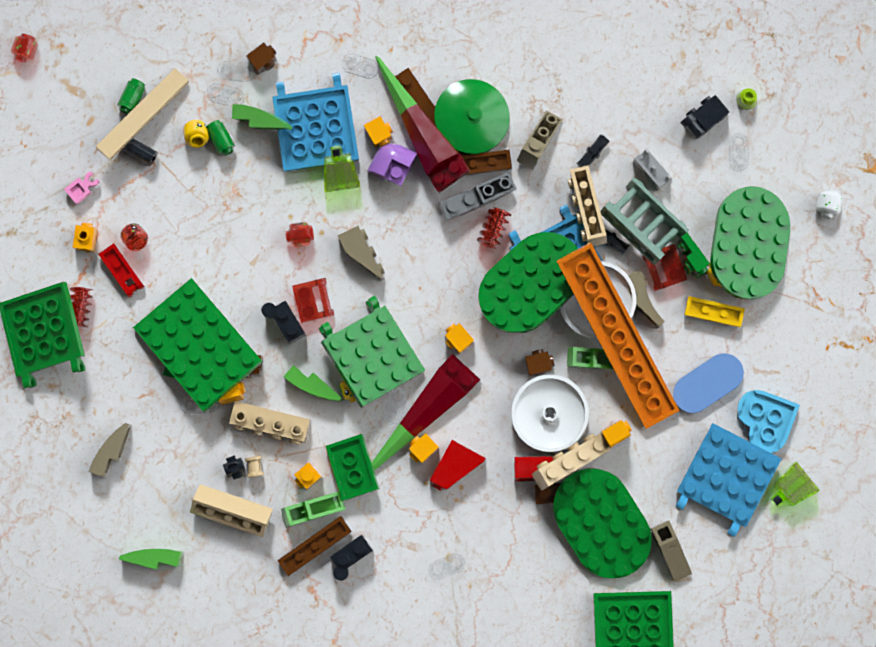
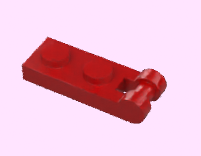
M114 243L98 254L129 298L134 295L133 293L136 290H141L145 287ZM132 278L134 283L128 287L126 282Z

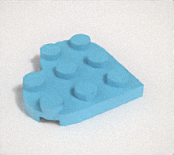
M754 390L745 393L739 400L737 416L743 424L749 427V442L770 453H774L786 443L800 405L765 391Z

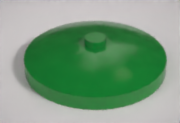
M466 79L453 83L442 92L434 108V125L461 154L472 155L492 150L502 141L509 127L510 114L507 102L495 87L481 80Z

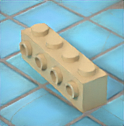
M589 165L571 169L570 178L567 180L569 189L574 190L575 195L572 196L574 207L578 206L579 213H576L578 224H582L584 229L581 231L583 242L587 241V244L591 242L593 246L606 244L607 235Z
M235 401L229 424L234 425L233 429L244 431L247 428L252 430V434L263 436V433L271 434L270 438L282 440V437L290 439L289 443L300 445L301 442L306 443L311 420Z
M592 433L583 439V444L579 445L577 442L568 448L569 452L566 454L560 452L552 457L554 461L550 463L544 461L536 466L538 470L532 473V476L541 491L611 450L602 434L594 436Z
M201 484L194 495L190 509L192 514L260 537L264 536L273 511L272 508Z

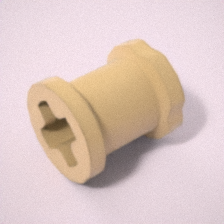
M262 456L245 458L248 466L247 478L264 475L260 462Z

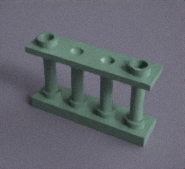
M633 177L626 186L629 191L615 205L609 201L600 212L614 228L655 266L665 255L662 249L676 235L681 238L689 229L683 221L678 220L645 188L641 181ZM636 195L643 204L629 218H626L620 210ZM650 209L657 217L643 231H640L634 223ZM664 222L671 230L657 244H653L648 239V236Z

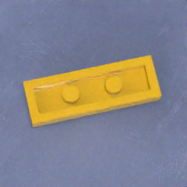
M688 296L684 316L741 328L745 308Z

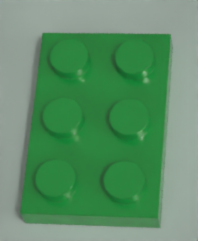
M363 434L326 445L342 501L380 489Z

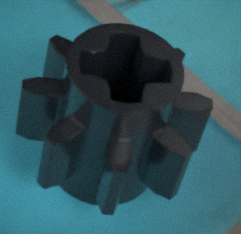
M234 455L226 458L227 463L223 464V468L227 478L232 476L233 480L243 477L242 472L246 471L242 458L236 459Z

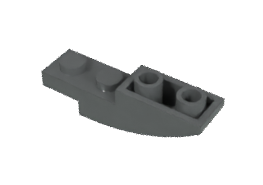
M507 172L476 185L468 191L441 201L438 205L445 220L448 221L483 207L515 191L517 188L510 173Z

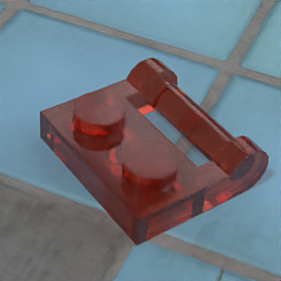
M675 244L662 249L665 255L661 258L660 264L667 280L665 282H661L656 266L642 255L643 261H646L651 274L655 292L688 280Z
M326 278L292 286L301 323L335 315L334 309H331L326 289ZM318 286L324 309L322 312H318L312 287Z

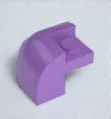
M394 143L386 144L375 154L367 173L383 181L386 179L402 186L418 155L416 152Z

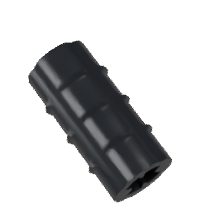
M134 138L122 149L123 152L148 166L154 163L158 155L157 151Z

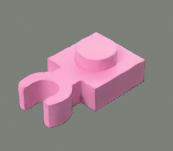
M91 171L85 175L83 181L78 177L64 189L77 205L92 193L89 190L90 187H95L100 183L98 179L90 182V177L94 175Z

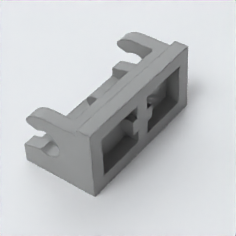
M645 149L641 155L634 158L633 163L657 191L672 179L648 149Z

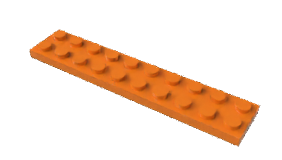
M590 242L557 260L558 266L644 428L647 429L679 412L678 406L592 243Z

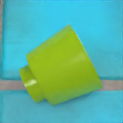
M750 88L740 91L736 97L738 106L744 110L754 108L757 104V93Z

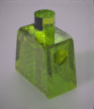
M340 145L330 147L331 156L324 157V192L361 187L360 178L351 153L343 154Z
M793 462L774 483L773 486L778 492L770 499L776 507H779L785 501L790 506H794L820 490L797 462Z

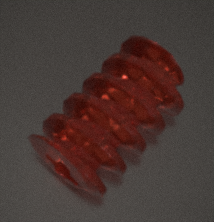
M492 207L493 209H488V214L491 216L485 217L488 223H483L482 227L485 230L479 232L482 237H478L477 242L497 250L494 245H501L497 238L504 237L500 231H506L502 224H509L505 216L511 217L512 214L500 208Z
M71 287L69 290L74 294L70 295L73 301L72 305L78 327L88 328L83 322L90 319L85 314L91 313L90 310L86 309V306L92 305L87 299L93 298V295L88 293L93 291V289Z

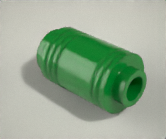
M135 78L127 82L117 103L121 112L129 114L139 104L145 91V84Z
M216 120L206 126L210 140L218 154H223L224 156L231 154L234 151L235 144L223 122Z

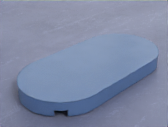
M718 354L679 379L673 390V399L678 408L688 413L700 412L737 388L744 376L741 362L731 354Z

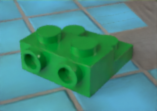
M687 232L678 240L679 245L677 247L683 255H687L683 260V269L688 275L692 274L693 277L698 279L708 271L707 267L710 263Z

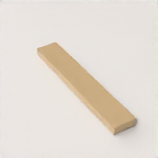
M174 68L96 145V149L108 160H111L189 83V80Z

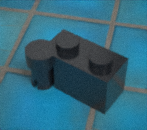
M716 95L712 98L707 96L700 102L702 106L697 110L692 108L686 114L687 117L680 122L685 129L687 128L695 139L701 138L730 113Z
M286 300L277 306L273 303H265L262 306L261 312L263 316L270 319L274 318L290 345L306 336Z
M360 535L330 556L336 565L333 571L335 579L339 581L345 580L349 575L348 568L374 551L363 535Z

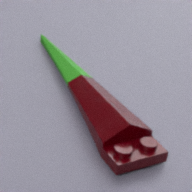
M375 56L424 171L436 191L440 193L469 173L470 170L459 152L418 106L380 57Z
M451 354L438 368L372 462L374 471L465 397L481 380L454 354Z

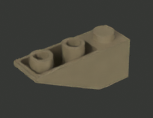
M546 110L523 146L517 162L533 170L563 119Z
M356 226L338 235L347 256L378 279H384L382 274L385 271L381 263H376L374 257L377 255L373 246L368 247L366 240L369 238L364 229L360 230L359 226Z
M665 521L650 528L674 582L692 574L670 521Z

